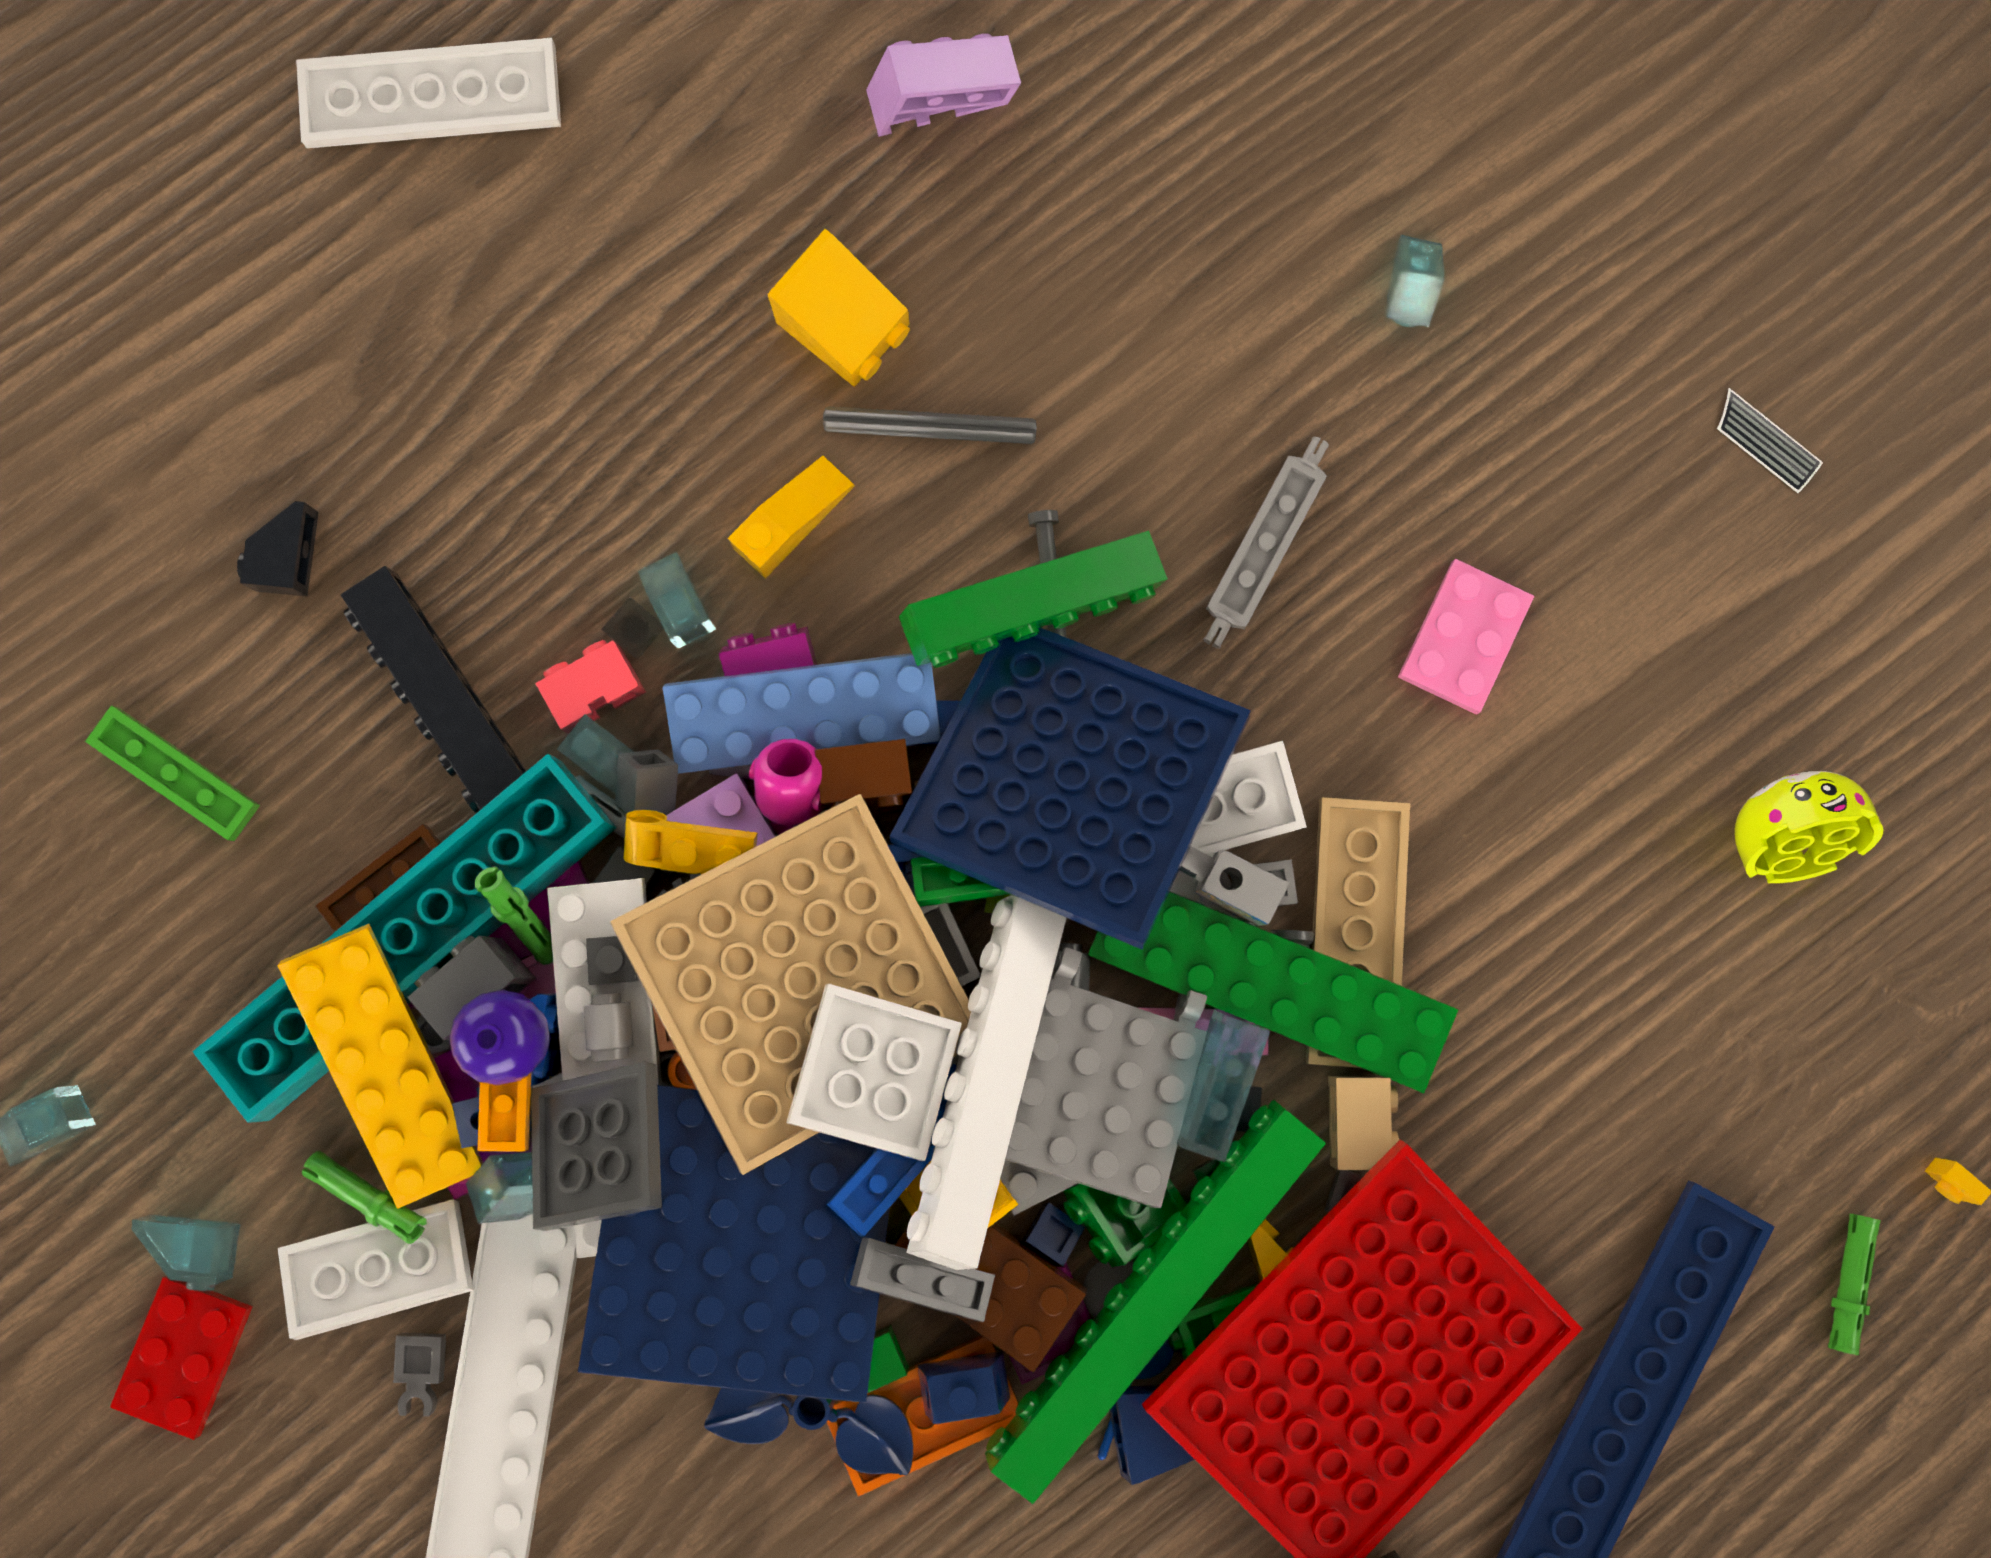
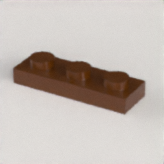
M422 824L315 907L333 931H337L441 842L428 825Z

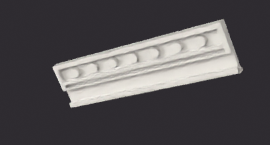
M637 878L547 888L563 1081L646 1061L657 1064V1085L662 1086L653 1004L639 978L636 982L589 985L586 938L617 936L610 921L647 903L645 879ZM620 993L621 1002H631L633 1046L629 1047V1058L592 1062L591 1050H586L583 1006L593 1004L592 995ZM602 1220L574 1225L577 1258L596 1256Z
M497 1205L487 1206L484 1209L472 1279L474 1290L470 1291L426 1558L529 1557L577 1262L574 1225L548 1231L533 1229V1211L515 1210Z

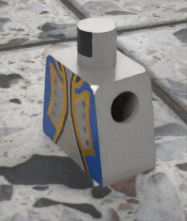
M1190 846L1179 870L1199 881L1195 889L1196 894L1254 926L1270 923L1290 885L1287 881L1223 849L1216 852L1213 857H1210ZM1223 871L1229 874L1232 879V885L1229 890L1223 887L1219 880Z

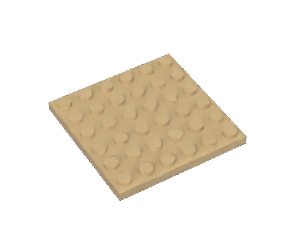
M861 794L610 921L614 932L742 1175L819 1133L786 1122L825 985L832 984L960 1022L962 1025L958 1039L967 1028L971 1011L968 1010L969 1000ZM956 1047L953 1057L957 1056Z

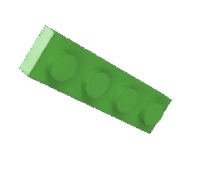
M110 706L85 741L229 841L237 839L260 806L118 707Z

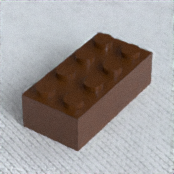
M994 1223L987 1228L978 1268H975L976 1270L995 1275L984 1322L960 1316L956 1317L1034 1373L1086 1296L1088 1289ZM907 1229L895 1246L908 1249L910 1239L907 1237Z

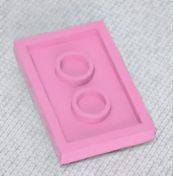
M1453 560L1398 678L1476 715L1479 714L1534 596L1462 561Z

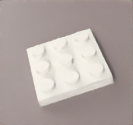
M832 984L825 985L786 1123L925 1161L962 1023Z

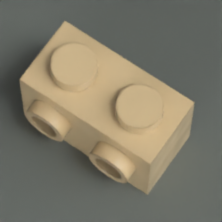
M1328 1076L1330 1166L1337 1170H1370L1399 1141L1397 1131H1392L1391 1113H1397L1398 1110L1396 1086H1391L1390 1078L1383 1076Z

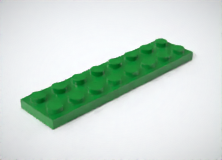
M1169 891L1143 950L1097 931L1088 953L1091 957L1186 996L1190 990L1206 995L1205 1004L1375 1074L1390 1078L1392 1081L1421 1093H1425L1458 1013V1009L1171 891Z

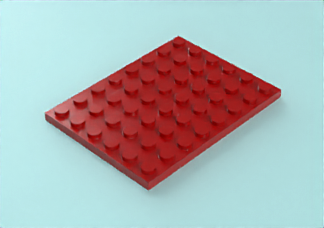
M1400 1139L1144 1401L1142 1406L1294 1558H1365L1583 1328L1413 1149Z

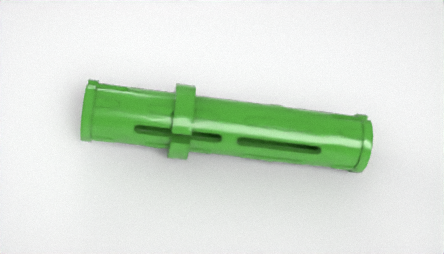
M489 867L480 872L475 879V888L491 904V913L500 922L508 924L516 936L534 955L537 962H540L542 965L553 963L551 933L528 906L529 902L525 893L520 888L513 887L505 878L504 873L498 870L497 867Z
M321 1151L313 1153L305 1162L304 1167L306 1168L302 1170L304 1177L319 1184L331 1194L359 1210L365 1215L366 1221L373 1226L381 1225L408 1244L414 1243L424 1232L425 1228L423 1226L427 1224V1219L405 1206L397 1209L388 1190L383 1192L375 1188L366 1180L341 1166Z
M1849 1214L1848 1234L1844 1248L1837 1297H1832L1831 1306L1835 1307L1828 1343V1348L1859 1355L1865 1315L1870 1314L1871 1306L1867 1305L1868 1289L1881 1220Z

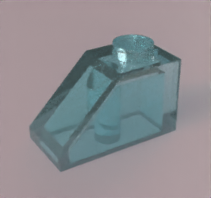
M1404 235L1400 236L1386 299L1387 318L1393 319L1394 322L1405 327H1415L1417 325L1429 327L1444 282L1443 247L1441 243Z
M677 552L638 571L647 596L669 640L677 648L716 629Z
M584 714L557 748V750L615 794L618 754L635 752L586 714Z
M78 1085L52 1088L11 1108L0 1118V1146L10 1167L95 1126V1122Z
M532 1152L490 1155L467 1181L466 1186L478 1224L519 1220L533 1214Z
M153 1214L132 1220V1231L170 1280L187 1282L186 1288L190 1290L208 1291L214 1290L216 1284L233 1278L240 1223Z

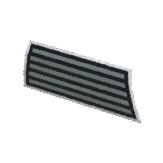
M1728 388L1725 408L1717 429L1785 484L1799 493L1818 471L1823 462L1742 397Z

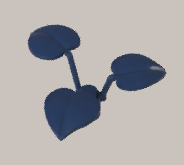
M721 1388L704 1423V1427L708 1431L726 1440L744 1444L768 1443L778 1438L788 1426L789 1415L783 1405L785 1404L789 1408V1414L794 1417L796 1423L807 1430L819 1429L828 1420L836 1422L838 1418H847V1420L840 1424L837 1430L836 1447L842 1461L856 1471L867 1474L893 1473L907 1475L910 1472L913 1460V1437L905 1414L891 1399L875 1394L867 1395V1403L859 1402L854 1412L849 1408L835 1410L833 1408L835 1400L797 1396L794 1401L786 1394L778 1396L776 1393Z

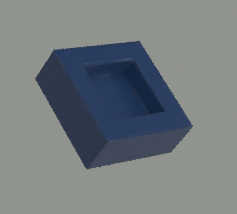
M1045 1203L1042 1205L1021 1243L1056 1267H1063L1085 1227L1074 1223L1068 1215L1052 1204Z

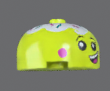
M1808 771L1784 776L1753 794L1738 814L1734 835L1737 850L1746 873L1750 878L1759 874L1765 875L1768 883H1788L1810 879L1837 870L1835 862L1844 859L1856 850L1858 854L1865 855L1880 841L1884 829L1870 797L1860 785L1837 773ZM1808 848L1807 852L1803 855L1802 850Z

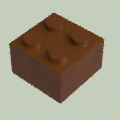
M905 739L815 750V757L822 766V779L819 791L821 805L826 806L824 808L825 811L858 794H861L868 808L877 807L880 814L904 810L905 804L912 795Z

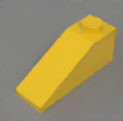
M821 456L762 503L729 536L728 540L734 550L766 579L853 489L854 484L830 461Z

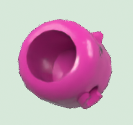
M781 739L770 743L754 759L749 770V778L753 779L755 784L756 804L762 815L771 821V826L778 835L817 816L826 807L821 805L819 785L822 779V766L815 757L816 748L808 742L798 739Z

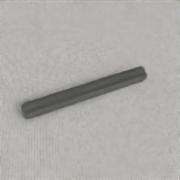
M834 406L825 407L823 413V427L827 432L1032 444L1036 440L1037 423L1033 418Z

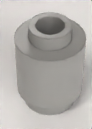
M620 993L592 995L593 1004L583 1006L586 1050H591L592 1062L628 1059L629 1047L633 1046L631 1002H621Z

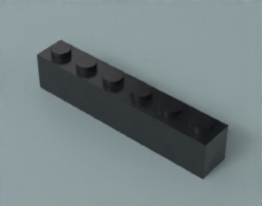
M383 566L340 594L348 608L343 610L344 615L357 632L362 630L371 641V644L367 646L371 657L381 668L388 667L395 680L390 682L392 689L404 704L409 702L412 704L419 715L414 718L416 726L427 740L434 738L442 750L437 755L439 761L452 777L456 774L459 776L466 789L461 791L462 796L469 807L477 813L522 776L526 769L399 575L387 566Z

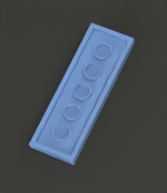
M912 653L663 685L674 762L678 764V774L751 765L765 747L781 739L802 740L808 742L816 749L905 739L906 745L936 742L941 739L932 664L930 662L917 666Z

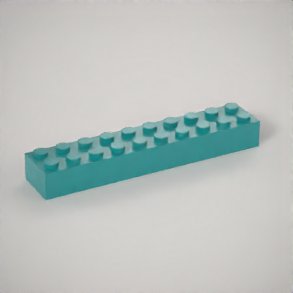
M547 754L324 942L370 924L407 1004H409L411 1001L407 997L418 989L415 985L416 980L432 967L437 966L441 969L454 958L450 952L457 944L471 935L475 939L479 935L490 936L504 924L495 918L491 913V904L475 888V879L480 872L489 867H497L498 870L504 873L505 878L513 887L520 888L525 893L528 902H530L617 827L565 764L552 755ZM283 976L192 1051L247 1123L270 1121L329 1071Z

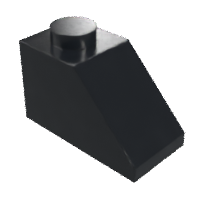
M295 501L247 538L244 552L240 553L237 561L240 583L256 592L308 597L319 512L305 502Z

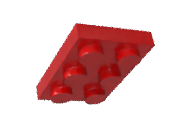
M173 1275L163 1277L110 1408L192 1440L200 1437L253 1306Z

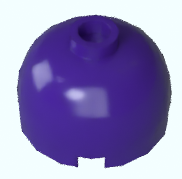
M498 990L480 994L465 1004L453 1020L449 1039L452 1056L463 1072L478 1082L502 1085L521 1081L534 1071L536 1066L546 1056L550 1035L546 1017L528 997L521 993Z

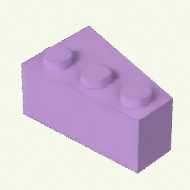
M979 34L971 39L952 40L949 37H941L927 43L913 44L911 41H899L888 46L866 91L878 136L880 137L892 134L890 125L914 119L916 120L917 127L930 124V115L954 109L956 117L1006 105L1020 86L1021 81L1008 35L992 37L990 34Z

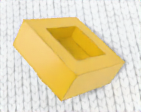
M1935 1157L1925 1170L1928 1175L1938 1182L1935 1185L1936 1190L1956 1204L1964 1201L1982 1205L1991 1194V1190L1957 1161Z

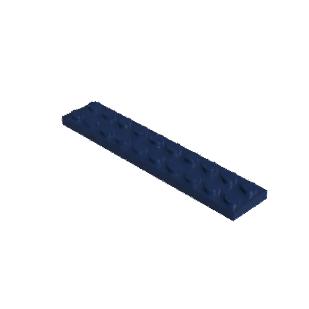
M1688 1180L1496 1558L1609 1557L1775 1226L1701 1185Z

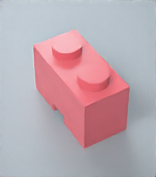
M601 640L588 646L582 651L584 657L569 665L567 662H561L550 667L543 673L545 678L535 683L559 728L569 735L599 719L600 716L596 710L606 704L612 703L613 707L617 709L646 693L624 651L614 640L609 643Z

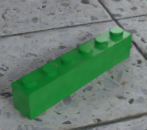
M1145 531L908 604L900 614L899 619L916 665L921 666L932 662L933 668H938L958 660V653L972 649L974 655H979L991 651L999 646V640L1013 636L1015 642L1023 641L1039 634L1038 628L1053 624L1054 629H1060L1079 620L1078 615L1090 611L1093 617L1107 614L1117 609V603L1130 599L1132 605L1142 603L1157 595L1155 589L1168 578L1150 532Z

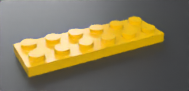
M370 924L281 960L277 966L397 1209L484 1171L485 1164L476 1146L461 1148L452 1103L455 1102Z

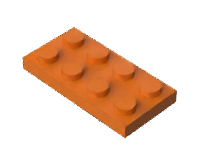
M981 1335L919 1364L997 1352L992 1342ZM917 1365L908 1369L907 1376L867 1394L880 1395L891 1399L905 1414L913 1437V1460L909 1473L992 1436L1000 1427L1006 1428L1015 1417L1016 1408L1019 1404L1007 1376L1010 1399L999 1414L933 1424L924 1412ZM837 1400L833 1408L835 1410L849 1408L855 1412L859 1402ZM838 1418L836 1422L827 1421L834 1441L840 1424L847 1420V1418ZM845 1464L858 1497L905 1476L893 1473L867 1474L856 1471Z

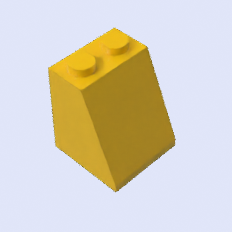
M827 229L820 233L767 294L776 323L853 387L862 378L865 381L869 380L882 363L880 357L890 346L893 349L897 348L910 331L908 327L910 324L908 309Z

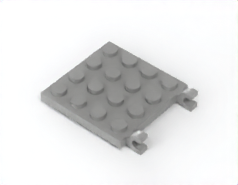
M1065 947L1062 952L1058 951L1005 1160L1150 1207L1161 1208L1207 1031L1195 1028L1196 1022L1204 1010L1207 996L1192 990L1188 991L1187 996L1179 994L1174 1019L1172 1020L1070 985L1071 980L1078 970L1083 953Z

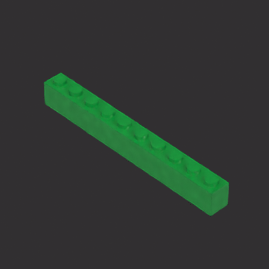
M1274 1099L1268 1106L1260 1107L1253 1114L1249 1121L1250 1128L1239 1142L1233 1141L1226 1147L1220 1157L1221 1164L1210 1177L1206 1176L1196 1184L1191 1193L1192 1199L1182 1212H1176L1170 1216L1162 1228L1163 1235L1152 1248H1146L1138 1255L1133 1264V1272L1123 1284H1116L1108 1292L1104 1299L1103 1309L1094 1320L1089 1319L1081 1325L1075 1335V1343L1064 1356H1057L1051 1362L1045 1373L1046 1379L1035 1392L1030 1391L1021 1399L1016 1408L1015 1417L1006 1428L1000 1427L989 1439L985 1456L990 1472L1031 1504L1035 1503L1326 1144L1325 1141Z

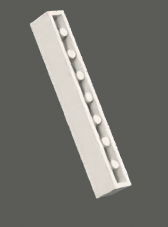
M1015 895L1001 899L995 906L991 916V924L994 928L991 940L983 949L980 957V967L983 969L979 984L973 989L969 998L968 1010L971 1011L968 1025L961 1033L957 1042L956 1053L959 1055L955 1073L950 1076L945 1087L944 1097L947 1103L944 1115L936 1124L932 1135V1144L935 1145L931 1163L927 1165L922 1173L920 1191L923 1193L919 1208L912 1215L907 1228V1237L910 1241L906 1253L955 1270L978 1268L1066 917Z

